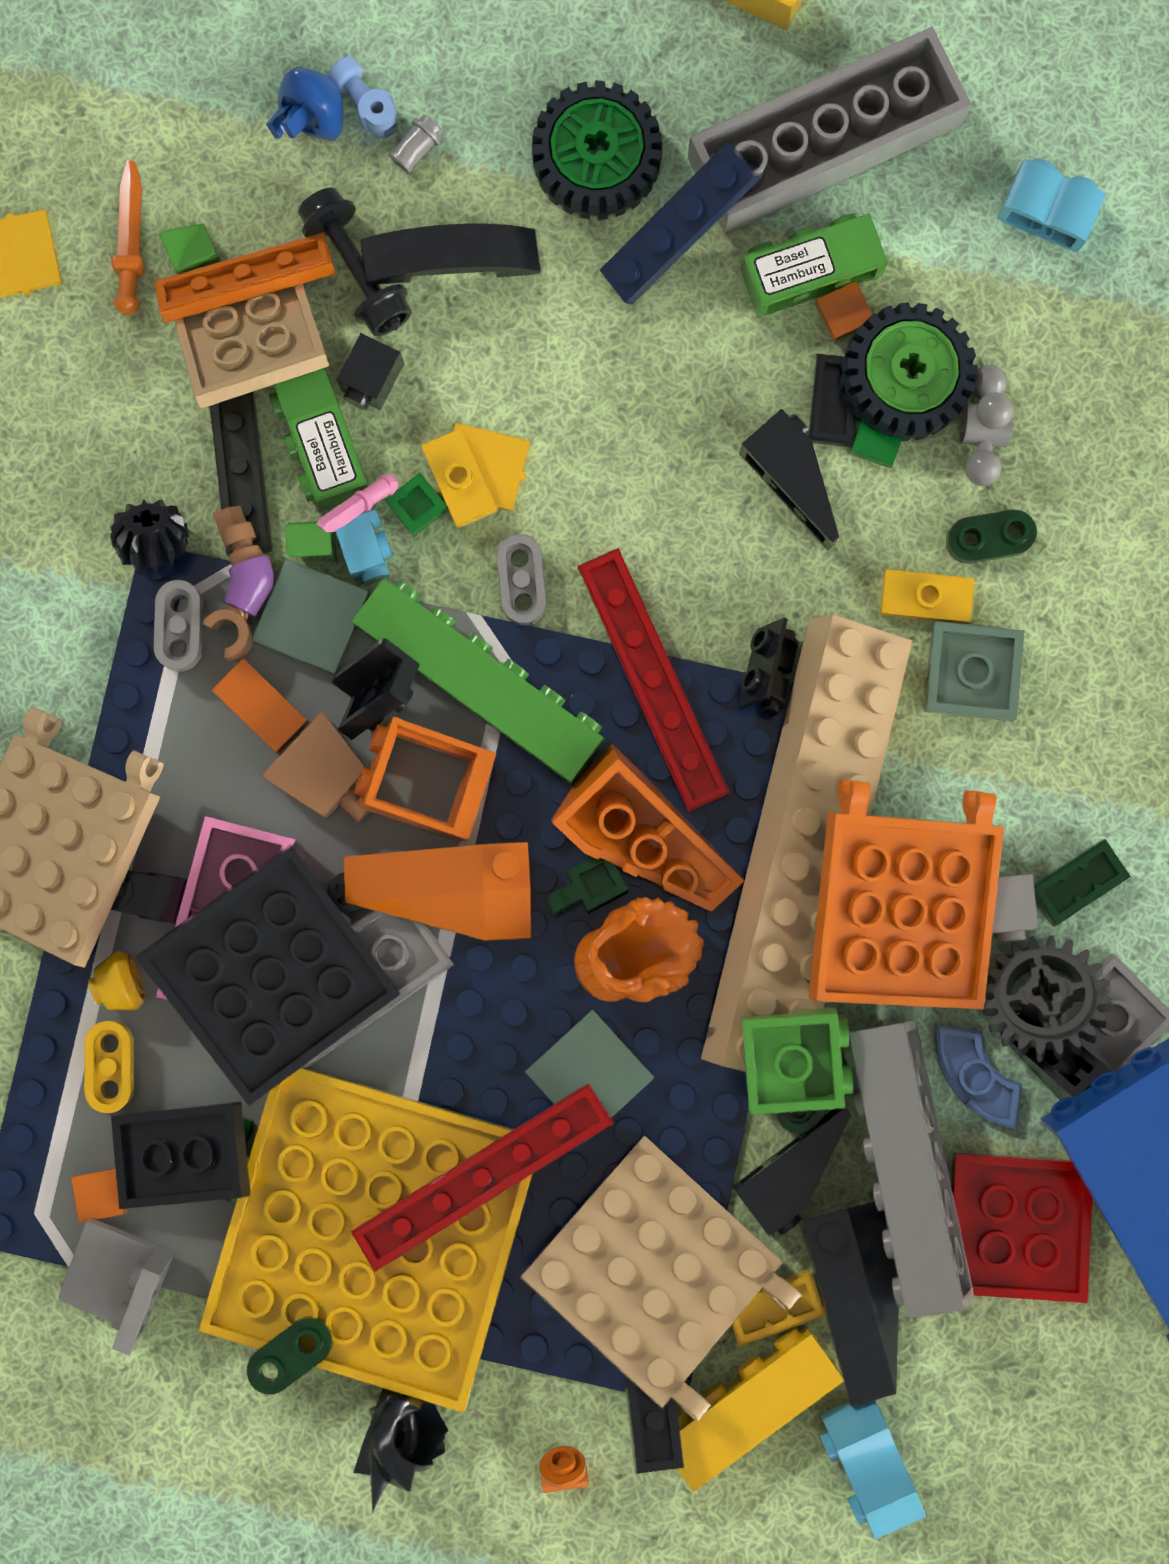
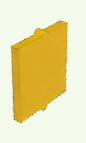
M43 209L16 216L13 213H8L6 218L0 219V298L19 293L29 296L32 290L62 284L47 210Z
M455 422L453 431L462 428L497 508L513 512L520 481L526 479V474L523 470L530 441ZM438 487L437 493H438V494H442L441 491H440V489H439V487Z

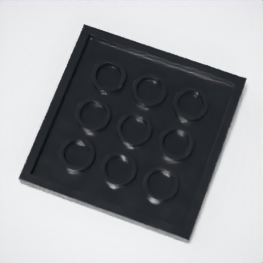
M291 844L136 955V959L248 1106L400 995V992Z

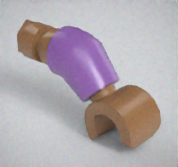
M241 506L228 507L213 513L225 549L232 550V553L229 555L232 565L229 569L231 581L224 601L229 606L227 609L211 613L202 623L215 632L224 624L237 626L239 633L237 641L232 646L224 649V660L227 662L240 661L252 650L254 633L247 619L249 615L255 617L272 590L274 579L269 556H263L259 545L253 544L256 535L251 522H246Z

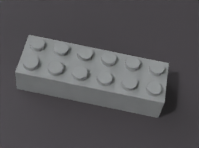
M932 26L691 136L687 158L696 173L727 142L736 148L760 178L718 220L726 235L961 127L972 104Z
M917 1021L850 1032L849 1047H844L847 1065L851 1066V1071L856 1070L860 1089L854 1090V1101L858 1116L866 1117L869 1135L863 1137L864 1151L868 1163H875L879 1182L873 1183V1194L877 1210L885 1211L889 1230H883V1243L887 1258H895L898 1277L892 1279L896 1304L898 1307H905L907 1319L965 1310L974 1297Z

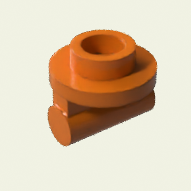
M560 1446L549 1450L542 1457L539 1469L543 1493L589 1487L585 1458L578 1449L570 1446Z

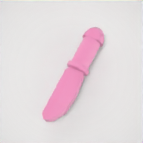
M391 474L379 476V480L364 490L357 491L354 496L319 518L317 526L325 532H334L363 513V511H370L374 504L387 495H393L399 485L397 478Z

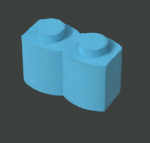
M1024 159L1015 174L997 218L1006 224L1078 252L1087 241L1106 194L1098 189L1097 184L1089 178L1082 176L1065 177L1049 161L1043 159H1033L1032 161Z

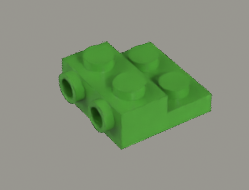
M835 1007L788 1011V1014L742 1017L749 1115L845 1108L844 1094H853L851 1066H842L841 1047H849L847 1018L838 1019V1012Z

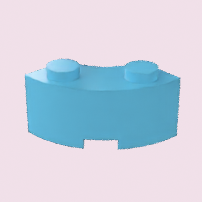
M875 1400L850 1406L848 1401L820 1414L828 1432L819 1436L830 1461L833 1462L840 1459L855 1493V1495L848 1497L847 1500L858 1525L868 1522L876 1540L926 1517L916 1489Z

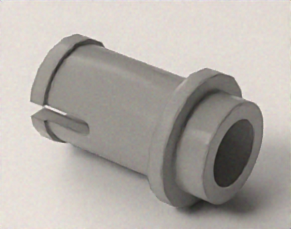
M424 114L419 120L416 118L412 120V129L397 147L389 153L392 161L408 174L412 172L415 165L433 145L438 146L441 143L439 137L443 134V131L432 119Z

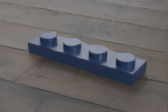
M726 142L600 269V272L622 300L627 304L633 305L760 178L736 148Z

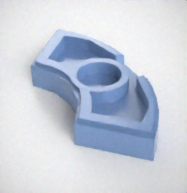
M936 1025L935 1046L941 1071L952 1091L969 1109L979 1116L998 1125L1017 1129L1022 1083L1005 1078L991 1065L984 1050L983 1032Z

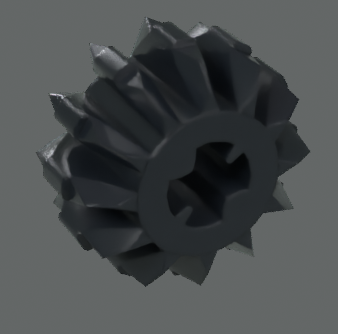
M143 499L142 504L137 506L126 504L125 512L114 514V523L111 526L112 533H110L112 547L115 548L122 565H133L137 572L145 567H151L155 572L157 567L161 565L173 567L175 558L185 556V549L188 544L187 538L189 537L187 523H184V517L179 513L177 506H166L163 499L153 504L147 503L145 499Z

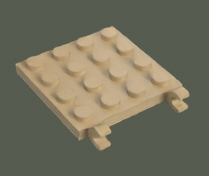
M31 706L24 718L25 737L14 733L0 765V929L73 965L85 967L159 802L160 796L150 793L160 776L164 763L133 750L126 762L127 780L125 782L50 749L49 745L59 731L62 719Z
M645 1136L639 1140L520 1277L656 1405L663 1408L671 1398L691 1418H696L697 1420L710 1407V1404L684 1381L756 1294L762 1290L783 1310L786 1308L790 1309L801 1296L792 1285L775 1274V1271L783 1261Z

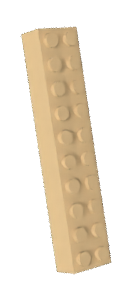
M834 614L809 619L701 1056L702 1060L746 1072L742 1017L788 1014V1011L824 1008L825 1002L814 1001L808 997L828 812L841 813V806L838 801V784L840 779L870 783V797L866 815H871L913 640Z

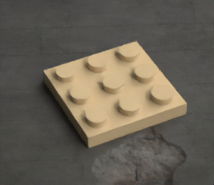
M303 284L174 320L193 392L200 409L330 366Z

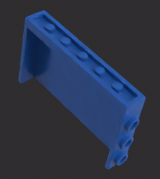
M1168 1038L1155 1047H1148L1138 1051L1131 1057L1130 1063L1119 1070L1098 1076L1092 1081L1090 1088L1077 1096L1061 1099L1052 1106L1050 1113L1040 1119L1044 1126L1058 1137L1169 1330Z

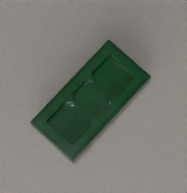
M1102 839L1034 884L1035 900L1053 927L1059 925L1131 876L1107 840Z

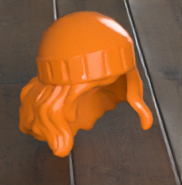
M637 897L636 900H632L627 905L611 911L601 928L586 934L582 938L574 954V967L577 978L582 987L591 996L608 1002L619 1001L626 997L637 1002H649L656 997L667 996L669 993L677 992L688 984L689 974L697 967V962L703 955L704 940L697 934L698 922L688 920L689 913L675 906L671 901L664 903L660 898L650 900L648 897Z

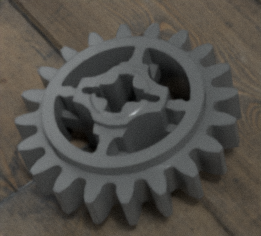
M1049 935L1045 947H1039L1037 940L1034 936H1031L1028 943L1029 949L1026 951L1013 942L1011 944L1012 958L998 953L996 955V963L1000 970L988 968L987 980L991 984L986 986L985 999L988 1001L985 1002L982 1012L984 1016H994L989 1021L990 1032L1004 1030L1001 1036V1044L1004 1047L1017 1040L1018 1056H1024L1030 1047L1035 1048L1037 1060L1040 1062L1043 1061L1048 1049L1053 1051L1058 1061L1063 1059V1047L1068 1046L1075 1054H1081L1080 1038L1094 1044L1097 1039V1033L1093 1027L1106 1028L1107 1017L1102 1012L1111 1010V999L1103 996L1109 992L1110 982L1104 979L1098 980L1102 975L1103 966L1101 963L1087 966L1090 957V951L1087 949L1076 956L1072 955V940H1068L1062 949H1057L1054 936ZM1051 970L1059 971L1069 976L1075 983L1070 982V979H1063L1055 975ZM1030 972L1031 977L1023 987L1018 988L1019 992L1008 995L1013 984L1020 977ZM1040 985L1044 987L1045 994H1048V998L1052 1000L1051 1011L1048 1010L1047 1003L1044 1002L1042 996H1039ZM1084 1001L1079 1013L1072 1020L1062 1025L1060 1019L1067 1009L1072 1008L1074 1002ZM1015 1013H1021L1023 1017H1029L1037 1021L1041 1027L1024 1022Z

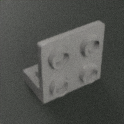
M90 1218L83 1228L58 1298L64 1303L112 1321L111 1328L118 1330L112 1349L130 1355L146 1328L175 1251Z

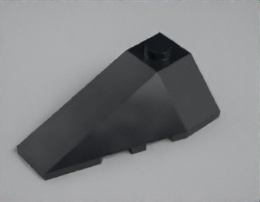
M874 1201L800 1221L801 1231L822 1306L826 1314L825 1317L844 1379L850 1406L895 1395L897 1387L899 1307L895 1301L892 1279L898 1277L895 1258L888 1259L884 1248L883 1230H889L885 1211H878Z

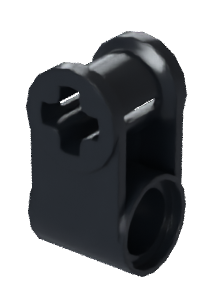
M128 870L121 885L126 887L125 895L118 896L117 894L111 910L138 915V917L148 920L176 924L187 879L147 872L146 874Z

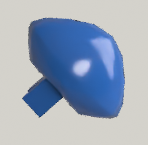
M297 67L287 72L278 91L279 109L266 123L275 139L281 138L283 133L286 132L289 138H295L302 131L309 136L330 141L336 140L341 133L344 119L343 98L338 85L331 77L310 68Z

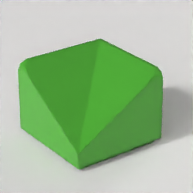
M203 223L159 233L177 274L221 262Z
M318 521L288 523V525H285L286 553L288 557L323 556L333 562H337L336 531L325 532L317 526Z

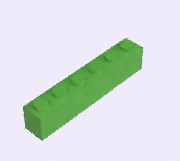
M383 578L351 622L375 642L386 638L420 664L417 670L419 674L568 783L574 785L605 744L604 737L598 734L602 726L581 711L577 717L562 708L566 700L548 686L543 685L540 691L525 681L530 674L512 660L507 659L502 664L489 655L493 647L478 635L471 632L466 638L453 628L457 621L439 607L435 606L431 612L417 602L421 595L409 585L399 580L394 586Z

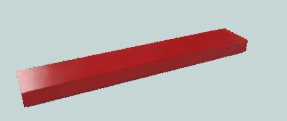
M619 548L578 565L577 568L687 812L689 813L729 795L730 792Z
M587 1083L353 1229L351 1233L373 1271L376 1272L614 1122L591 1084Z

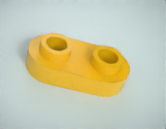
M115 1020L95 1024L86 1034L84 1041L85 1098L88 1104L100 1113H114L125 1108L134 1095V1037L131 1030L124 1023ZM109 1034L114 1035L118 1039V1047L114 1052L107 1050L104 1044L105 1038ZM109 1080L114 1081L118 1085L119 1091L115 1097H110L105 1092V1084Z

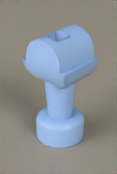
M346 56L332 66L327 76L331 77L338 85L341 93L348 92L358 106L359 117L365 132L369 130L374 136L379 138L391 136L398 126L392 95L386 90L370 89L361 80L363 69L353 56Z

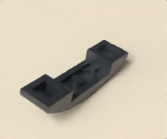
M485 223L434 225L382 233L363 238L360 241L366 285L410 283L412 276L496 271V277L534 275L541 272L535 229Z

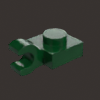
M592 857L566 871L572 884L546 896L545 903L554 919L567 913L581 902L589 914L627 894L628 888L614 864L601 858L596 859Z

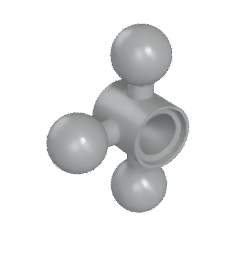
M984 365L977 369V376L973 380L976 383L973 393L980 398V402L978 404L967 403L963 408L961 425H965V432L960 431L961 444L977 445V451L966 462L965 472L968 479L978 486L991 485L999 478L1001 462L997 455L992 452L993 446L1007 447L1012 430L1014 408L1011 400L1003 394L1007 385L1006 375L1002 369L995 365Z

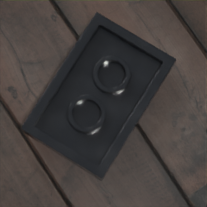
M241 1102L111 1116L119 1209L251 1196Z

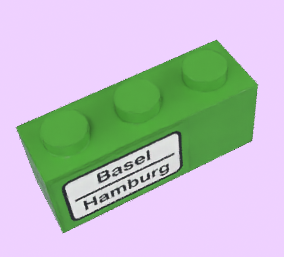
M852 213L835 219L830 227L815 231L814 228L799 230L792 234L788 241L773 245L772 242H763L755 245L748 250V254L743 255L741 272L757 317L760 318L822 297L852 282L857 281L858 284L881 277L888 261L871 214L868 213L856 217V214Z
M326 368L274 384L276 392L269 394V398L277 419L286 418L291 433L283 437L292 460L300 459L303 465L305 475L299 476L298 479L307 502L315 500L320 510L324 511L342 504L354 496L357 491L367 488L369 485Z

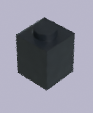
M360 333L336 379L341 391L345 393L343 398L362 410H367L369 405L381 410L404 366L401 352Z

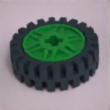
M595 80V87H588L587 81L577 83V90L573 92L569 87L562 90L560 98L557 100L553 97L547 103L546 111H541L537 118V127H534L532 160L540 187L544 193H548L549 200L556 206L560 204L563 207V211L571 215L573 212H577L580 214V218L590 220V215L598 216V220L608 219L609 214L615 213V216L618 217L625 214L627 208L631 207L634 209L641 203L642 197H647L651 192L653 184L659 175L662 161V137L659 132V123L656 116L652 117L650 106L646 101L640 103L639 95L634 91L630 90L628 94L624 93L623 85L613 83L612 88H606L605 81ZM599 145L604 147V151L599 150L596 155L590 154V150L595 151Z

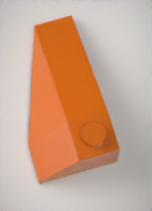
M613 744L579 776L551 819L552 823L583 853L596 859L606 860L621 867L624 872L635 877L638 875L662 886L665 891L711 912L744 882L743 877Z
M528 842L481 844L343 857L345 902L348 904L464 934L483 941L531 938Z

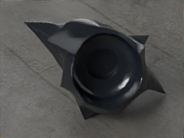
M385 1388L382 1389L376 1406L369 1409L372 1420L353 1472L370 1475L372 1513L388 1484L410 1493L414 1472L426 1471L433 1465V1459L445 1453V1435L449 1431L435 1404Z

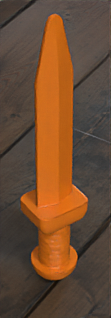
M128 160L125 164L120 183L117 255L111 256V265L116 275L119 276L118 297L114 298L113 302L116 310L124 315L134 314L140 307V300L136 298L137 277H141L145 272V263L142 256H140L142 186L138 168L133 160Z

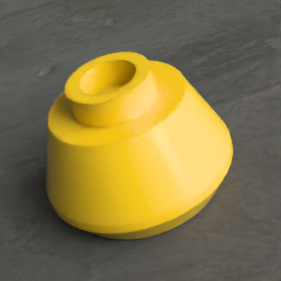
M119 950L113 952L94 968V977L88 980L90 992L97 1005L104 1003L108 1010L135 1011L145 1001L143 981L138 967L129 953Z

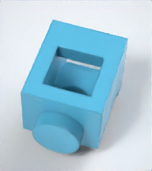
M376 509L360 514L347 525L336 530L350 575L355 582L363 579L364 584H372L390 576L385 558L393 555L384 530L377 533L375 531L376 528L383 526Z

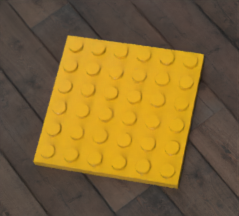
M300 1068L268 1093L247 1164L251 1196L237 1198L198 1331L260 1349L298 1319L305 1316L319 1317L326 1321L325 1324L331 1331L333 1347L328 1356L315 1366L316 1368L464 1413L533 1174L376 1272L373 1271L351 1231L514 1129L312 1069ZM305 1334L301 1336L300 1343L304 1349H315L316 1340L312 1335Z

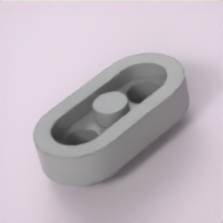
M522 534L512 535L500 544L497 551L501 604L504 614L511 622L526 626L540 620L546 610L542 555L540 547L534 539ZM518 552L525 553L528 556L527 564L522 567H517L511 562L512 556ZM519 597H530L533 601L532 607L526 611L519 610L516 607V601Z
M183 580L167 582L159 589L155 598L154 653L157 660L163 666L176 672H183L193 668L202 655L203 598L192 584ZM180 598H186L188 600L187 609L184 612H175V602ZM179 642L186 643V653L181 657H175L173 655L175 644Z

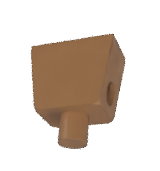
M322 712L312 720L261 775L268 782L327 819L339 807L344 809L358 823L370 812L357 807L360 795L354 794L361 770L368 768L334 724Z

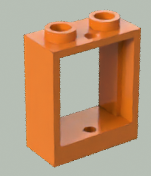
M394 716L385 721L384 726L378 724L369 745V750L375 752L370 769L363 768L355 786L354 794L360 795L357 807L457 842L469 840L497 753ZM396 737L466 762L447 822L376 798Z

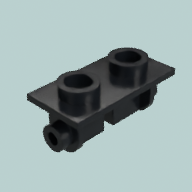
M785 617L758 628L753 635L750 643L752 651L748 668L741 681L742 693L738 708L743 709L759 704L761 705L760 711L769 716L778 715L779 710L784 708L790 680L778 674L777 670L784 674L792 672L799 645L796 633L793 630L786 629L788 619Z

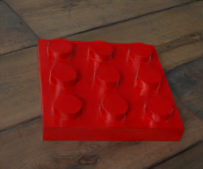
M953 1152L951 1188L974 1296L1088 1303L1092 1196L1072 1161Z

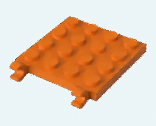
M840 779L838 784V801L841 806V813L828 812L808 998L820 1002L984 1010L1004 827L992 825L993 813L996 807V794L965 790L962 806L966 816V823L866 815L870 797V783Z

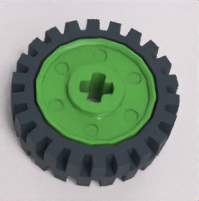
M909 302L899 303L896 308H892L890 305L883 308L878 314L874 313L851 338L844 352L840 371H842L840 385L841 389L845 388L846 391L843 397L847 405L852 404L856 419L863 418L867 422L866 426L872 430L878 429L885 436L900 437L902 441H908L914 437L916 440L924 439L930 434L934 435L945 428L963 410L976 384L973 382L977 376V365H973L976 354L974 347L968 348L967 346L970 338L966 331L959 333L956 330L959 323L953 317L946 321L942 318L945 313L938 308H935L932 312L927 311L928 305L917 303L915 307H910ZM903 366L909 367V374L914 376L913 379L907 377V370L902 368Z

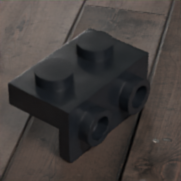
M382 638L337 672L332 683L351 697L338 731L350 740H353L367 729L369 731L375 730L376 726L380 725L385 716L392 711L396 713L402 711L413 696V690L410 687L420 664L388 639Z

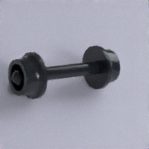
M329 187L319 190L310 195L299 206L298 213L304 223L303 235L309 237L324 232L325 236H329L367 299L359 305L354 313L357 323L365 324L373 336L377 337L397 330L412 314L405 299L408 294L407 289L402 284L391 285L381 289L380 285H366L362 256L343 227L354 216L356 211L355 205L350 200H344L336 188Z

